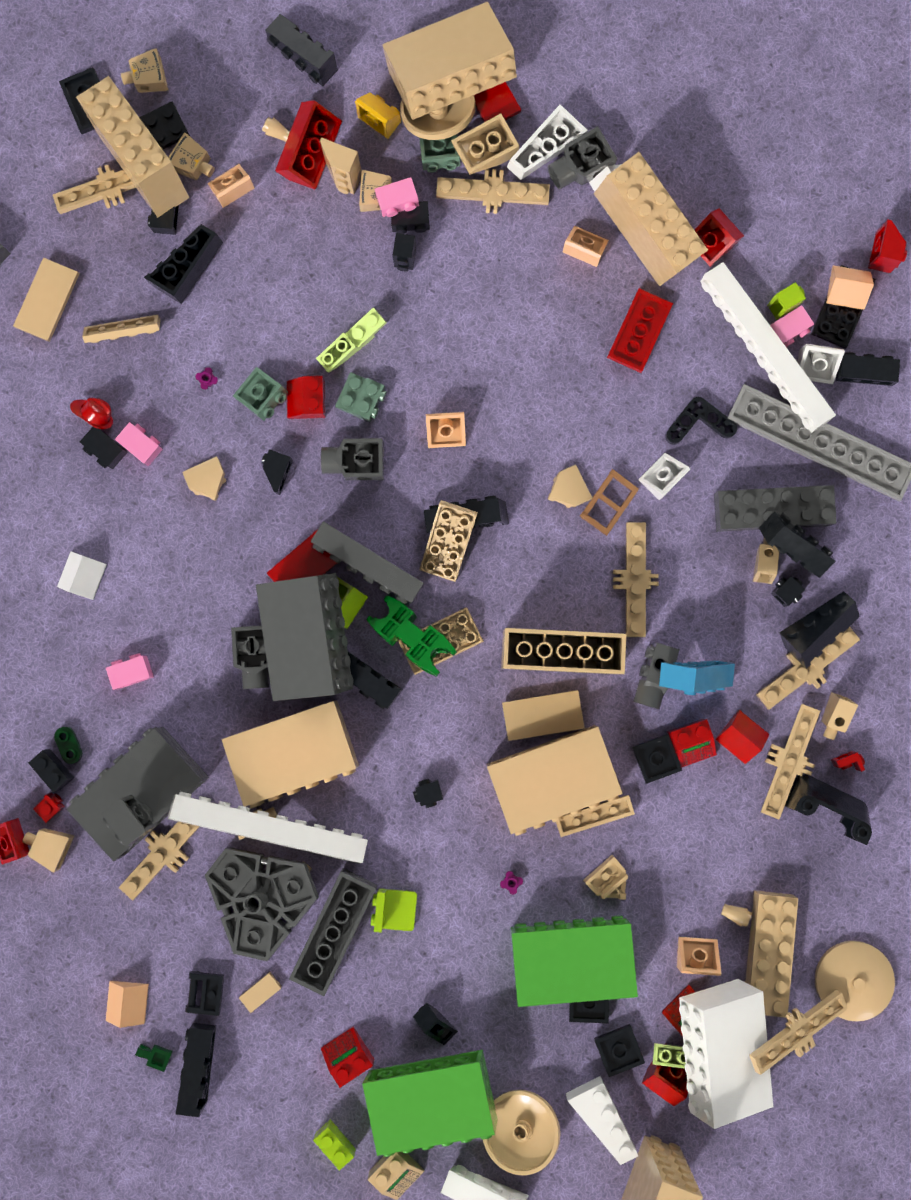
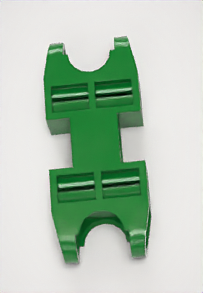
M386 595L383 600L389 606V614L383 619L368 616L367 622L391 646L398 639L410 648L405 654L407 658L421 670L437 677L440 672L433 663L435 655L438 653H450L454 656L457 653L456 649L443 634L431 625L425 632L420 630L413 624L417 618L416 614L402 602Z

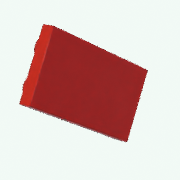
M506 82L474 95L476 109L484 122L499 114H502L506 121L521 113V108Z
M317 530L267 572L274 582L325 575L338 564L329 558V553L324 551L322 554L313 549L314 544L311 543V540Z

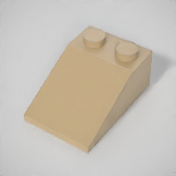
M502 114L451 140L469 175L503 164L510 160L519 150V144Z

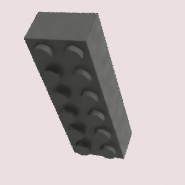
M834 485L717 491L714 494L716 532L759 530V527L774 511L779 515L785 514L794 526L798 524L801 527L832 526L837 523Z
M324 521L311 540V543L314 544L313 549L322 554L324 551L329 553L331 560L338 564L341 561L347 564L346 569L354 574L357 571L364 575L363 579L371 584L373 582L380 585L379 589L389 594L392 592L396 594L395 599L403 604L407 602L412 603L423 585V582Z
M342 868L289 980L325 996L376 890L377 884Z

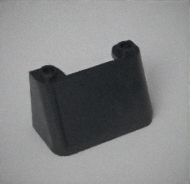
M803 774L795 778L785 807L804 815H812L820 804L842 815L839 822L845 827L846 832L844 836L862 844H868L872 835L868 807L863 801L810 775Z

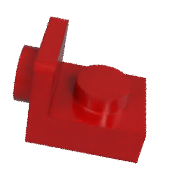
M850 751L831 759L833 766L841 768V770L852 767V763L857 771L862 772L865 770L863 756L855 751Z
M51 792L46 794L44 799L33 810L47 823L65 806L62 804V798L58 794Z

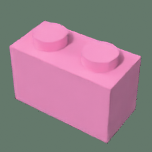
M411 177L375 188L376 198L383 217H393L398 212L404 210L412 211L419 206L418 196Z
M801 305L770 326L787 348L795 342L794 339L800 336L803 338L811 332L810 328L814 323Z
M129 422L115 440L142 463L149 466L163 450L158 446L161 442L152 435L150 438L144 434L146 430L138 423L134 426Z
M138 653L129 656L130 660L123 662L120 659L111 662V666L107 667L106 671L112 689L118 690L154 678L148 657L141 656Z

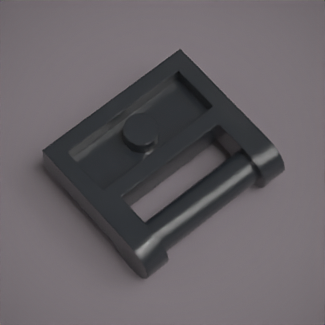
M190 971L189 997L185 1012L219 1016L224 975ZM198 980H203L200 1006H197Z

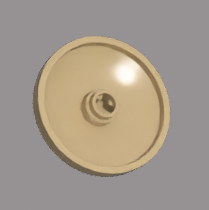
M472 95L413 120L403 100H401L400 113L403 124L413 135L422 139L441 140L452 137L465 129L471 122L475 113V98Z
M845 941L834 945L821 957L815 972V987L821 1001L835 990L842 992L847 1010L838 1017L848 1021H865L877 1016L888 1006L894 993L895 977L890 962L877 948L861 941Z
M512 1090L500 1095L494 1100L498 1119L495 1135H492L489 1139H483L485 1149L494 1163L511 1174L530 1175L537 1173L545 1168L557 1153L560 1143L558 1118L550 1104L534 1092Z

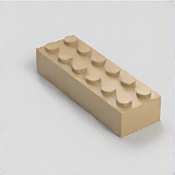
M754 890L745 983L763 991L766 1016L786 1018L789 1007L798 898L792 894Z

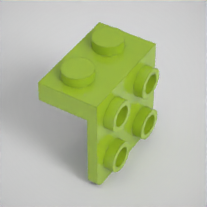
M379 888L377 894L373 895V906H376V912L371 916V926H374V932L382 933L383 929L413 931L417 893L414 891Z

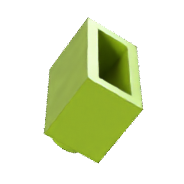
M795 282L778 292L767 306L775 319L779 320L800 306L806 299L805 292Z
M331 1119L316 1131L313 1141L340 1171L354 1158L356 1148Z

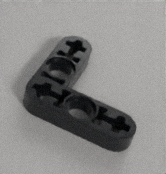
M695 397L667 430L665 438L672 445L678 444L698 419L726 439L736 434L737 426L704 398ZM698 402H700V407L702 408V410L697 409V411L694 414H692L691 411L695 407L693 403L697 404ZM715 413L718 417L717 422L711 423L708 420V414ZM688 416L691 419V424L688 426L683 425L681 418ZM723 419L724 422L722 423V425H724L725 427H727L728 425H730V426H731V429H730L731 432H728V433L726 434V433L724 432V431H725V428H724L722 425H720L719 428H717L716 426H717V425L721 422V420ZM677 424L682 430L677 435L679 439L675 438L672 440L670 432L674 433L678 429L675 426Z

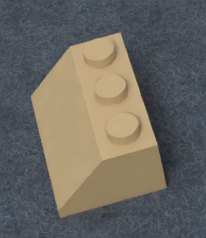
M321 138L320 143L326 165L336 188L341 193L354 194L361 178L358 151Z

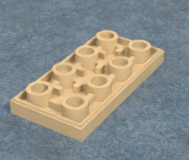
M43 258L13 327L50 342L80 273Z
M441 500L419 570L456 582L478 512Z
M467 607L431 624L456 649L457 653L455 655L484 642ZM427 626V627H425V628H423V629H421V630H422L423 632H425V630H426L429 626ZM398 640L404 654H406L410 648L401 640ZM438 653L433 659L434 666L453 656L450 653ZM407 658L414 675L423 671Z
M578 690L502 702L508 741L585 728Z

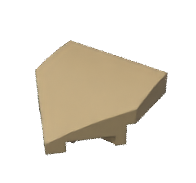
M217 456L182 472L189 489L195 495H203L217 501L218 492L222 484L226 482L224 470Z
M576 465L557 473V476L553 479L554 483L551 493L548 496V500L564 504L566 508L579 506L592 499Z
M611 855L583 881L601 899L619 898L620 900H626L625 888L628 875L623 866Z

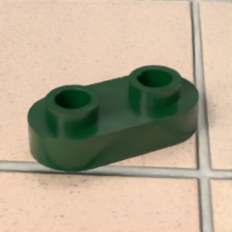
M60 727L57 729L54 739L63 761L68 764L79 762L83 753L74 730L70 727ZM62 733L66 734L65 740L61 738ZM69 751H72L74 754L72 758L68 756Z

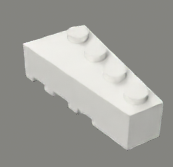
M559 105L510 159L507 168L522 180L563 153L567 143L587 133L588 130L565 108Z
M601 1076L566 1093L567 1101L620 1165L638 1157L632 1139Z
M461 1165L452 1166L441 1191L442 1194L454 1200H527L529 1197L525 1193L468 1171L467 1168Z

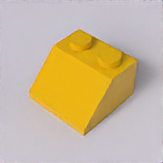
M371 92L356 99L355 104L358 118L389 139L401 123L399 110L394 106L390 107L379 95L375 96Z

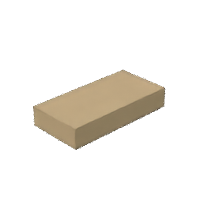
M269 972L239 996V999L248 1011L252 1013L279 991L282 986L272 973Z

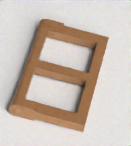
M611 469L609 475L587 507L580 514V517L607 536L639 488ZM613 478L630 490V493L620 507L602 494ZM598 499L617 511L606 528L588 515Z

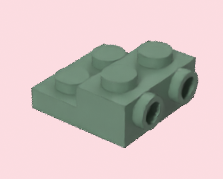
M457 134L441 140L419 138L423 170L433 173L441 168L451 171L460 166V157L451 140L457 138Z
M256 367L233 397L265 421L266 418L273 416L274 408L286 400L288 391Z
M350 372L335 407L367 422H371V419H375L378 414L379 408L377 406L379 402H383L387 393L385 385Z

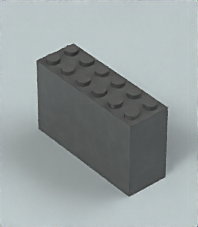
M336 573L256 584L273 701L330 696L353 689V677L350 671L351 660L347 651L348 640L345 636V620L342 616V600L339 596V580Z
M164 727L149 728L142 735L144 737L142 740L132 743L128 747V753L118 756L113 761L115 765L104 769L98 775L100 778L97 781L90 782L84 788L85 792L83 794L76 795L69 802L71 805L67 808V811L113 862L124 857L150 832L137 842L126 847L117 841L114 830L105 825L104 817L101 813L119 799L133 795L140 803L149 806L153 814L152 820L155 826H157L169 815L175 794L179 795L180 792L192 794L209 778Z

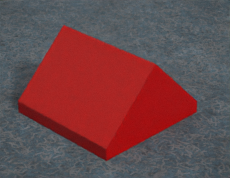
M738 710L715 740L746 764L762 751L770 734L741 710Z
M19 818L0 824V861L2 865L23 858L30 851L28 845L23 843L24 833Z

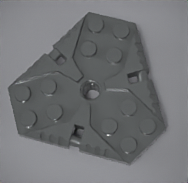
M227 847L205 874L217 911L222 910L224 916L220 919L233 954L268 961L292 932L291 928L300 922L319 898L305 862L275 856L264 857V854ZM254 898L258 900L259 905L255 903ZM230 906H232V907H233V910H234V912H232V913H231L230 908H229Z

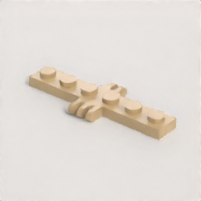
M107 164L104 165L105 173L102 167L97 168L99 175H96L97 179L53 194V198L60 214L103 199L108 209L111 208L109 202L111 200L114 206L118 205L116 198H119L121 204L125 203L122 192L136 187L124 170L115 172Z
M485 169L484 180L437 177L436 198L483 201V206H486V213H490V206H494L493 214H497V207H501L502 202L548 205L550 184L503 181L504 170H500L499 177H496V169H492V176H489V169Z
M627 522L626 570H613V574H620V577L613 578V582H620V585H613V589H626V637H646V590H651V586H659V582H651V578H659V574H651V570H646V523Z
M851 627L844 633H839L835 637L836 641L831 645L828 644L822 650L823 653L810 662L811 665L807 669L790 652L787 653L786 656L793 666L756 694L764 706L770 710L805 682L809 685L813 684L817 689L821 687L817 679L822 684H825L827 681L823 677L825 674L823 668L860 641Z
M801 704L785 749L771 744L770 748L777 750V753L769 751L767 755L774 757V761L766 758L765 762L776 766L777 770L761 813L780 819L796 775L802 776L805 773L811 776L812 772L806 770L805 767L814 768L815 765L808 762L809 758L805 757L804 753L820 710Z
M177 822L166 835L162 832L157 834L152 830L150 835L155 839L152 840L149 836L145 838V841L149 844L148 849L151 852L119 886V889L133 901L165 865L177 873L179 869L174 863L182 867L184 863L179 858L181 857L184 861L189 859L180 848L200 826Z
M835 990L805 1014L801 1013L797 1008H794L792 1013H787L786 1018L788 1022L785 1024L786 1028L749 1055L755 1072L760 1075L793 1050H795L798 1057H802L804 1055L803 1052L807 1053L810 1050L809 1047L811 1049L815 1047L812 1036L847 1010L842 992Z

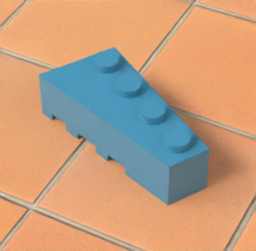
M690 661L688 663L673 662V664L663 662L661 663L659 686L682 690L686 695L725 690L726 687L733 686L735 663L724 661Z

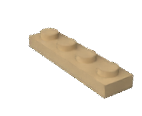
M159 315L87 326L84 327L82 337L84 343H97L106 339L115 340L124 336L133 337L142 333L151 334L160 330Z
M629 795L619 797V799L612 802L600 803L601 805L596 808H584L581 813L571 816L570 813L563 815L564 819L556 822L560 837L634 815Z

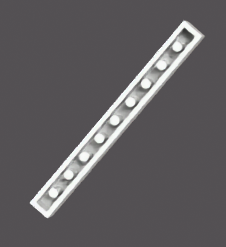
M724 262L705 273L700 281L703 289L711 295L714 304L722 310L725 319L733 325L736 334L744 340L747 349L755 355L758 364L766 370L771 382L775 383L780 389L782 397L791 404L793 412L802 419L804 427L812 433L835 417L834 411Z
M180 792L179 795L175 794L168 815L170 820L350 862L363 863L368 840L362 839L363 835L351 833V836L344 834V830L333 828V831L325 830L326 826L314 824V827L307 826V822L296 819L295 822L287 821L288 817L276 815V818L269 817V813L257 810V813L249 812L250 808L238 806V809L230 807V803L219 801L218 804L211 803L210 798L199 796L198 800L191 798L192 794Z

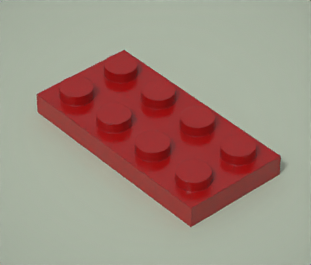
M638 288L607 358L642 373L673 303Z

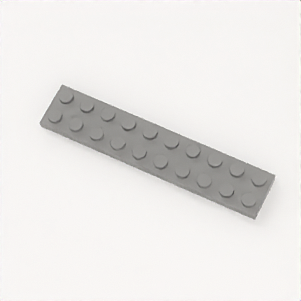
M745 384L742 385L728 415V419L732 420L735 424L897 501L902 500L911 481L910 462L827 423L811 433L809 429L804 427L802 419L793 412L791 406Z

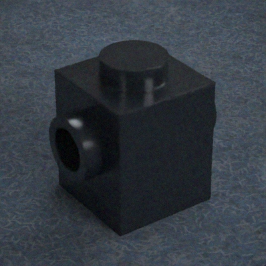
M790 576L786 579L782 577L775 584L777 588L771 593L784 607H787L792 602L794 604L803 597L801 593L805 589L798 578Z
M429 779L419 781V785L415 787L416 791L413 792L416 803L420 802V805H425L426 808L437 805V801L443 800L438 779L431 782Z

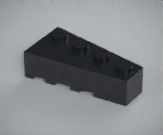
M279 14L265 29L268 43L274 48L278 47L281 50V54L287 60H293L295 66L301 72L305 71L308 73L309 78L315 84L319 83L321 86H324L338 71L334 52L330 49L326 52L323 44L319 41L314 43L310 35L305 31L300 33L297 25L283 15Z
M202 224L183 240L184 243L178 249L175 248L170 252L171 255L164 262L161 261L156 265L157 268L151 274L148 273L144 277L153 287L180 304L183 303L223 243L217 233Z
M496 496L484 497L485 500L482 501L468 499L464 504L450 502L478 512L473 529L476 528V525H479V527H492L494 522H500L502 525L509 524L506 502L496 498ZM439 505L429 506L428 510H424L426 533L428 534L431 533Z
M774 511L759 527L767 543L772 547L776 546L779 552L782 554L786 553L796 563L800 560V564L805 569L820 578L836 562L832 556V550L825 545L823 547L818 544L819 541L814 536L810 535L808 537L804 534L805 530L798 524L795 526L791 524V520L785 514L779 515Z
M843 591L779 632L784 647L807 669L811 665L810 662L815 657L818 658L828 644L831 645L836 641L835 637L839 633H844L860 617L856 602Z
M348 652L351 660L350 671L353 677V686L359 688V693L366 698L370 696L374 699L375 704L380 708L389 709L403 689Z
M193 1023L186 1030L185 1041H187V1046L183 1052L184 1064L180 1075L181 1083L175 1115L200 1117L207 1105L217 1025Z

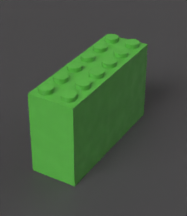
M622 915L611 916L610 920H604V917H594L592 921L586 922L584 919H573V923H565V920H556L550 925H546L545 922H535L534 926H526L525 923H519L511 928L518 1007L638 997L631 923L626 918H623Z
M483 1049L369 1070L362 1083L377 1156L389 1157L396 1152L410 1153L418 1148L428 1150L435 1145L449 1146L453 1142L461 1141L462 1143H467L475 1138L489 1139L492 1135H495L498 1119Z

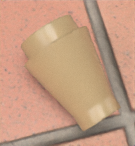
M270 117L266 119L262 128L265 135L285 142L290 133L279 121Z
M724 904L721 915L727 917L740 927H747L752 912L748 911L747 908Z

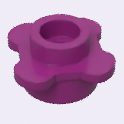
M210 367L195 375L196 380H199L201 388L204 390L218 382Z
M508 871L504 880L500 882V886L503 889L506 888L510 894L514 895L517 893L519 885L523 884V879L514 875L512 871Z

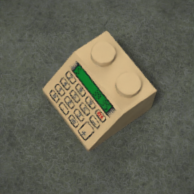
M403 1151L396 1152L389 1157L383 1156L370 1169L368 1181L381 1194L398 1200L420 1177L424 1169L408 1153H403Z

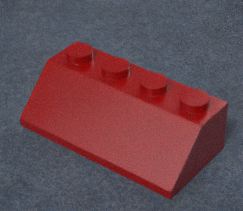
M315 100L301 102L275 171L292 182L316 189L326 165L320 140L324 138L334 142L342 120Z

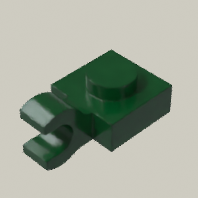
M140 1044L135 1055L147 1059L146 1066L165 1072L173 1051L155 1044L152 1049Z

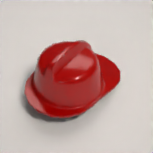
M92 397L87 400L79 399L71 402V411L93 427L109 429L113 425L111 407L106 401Z

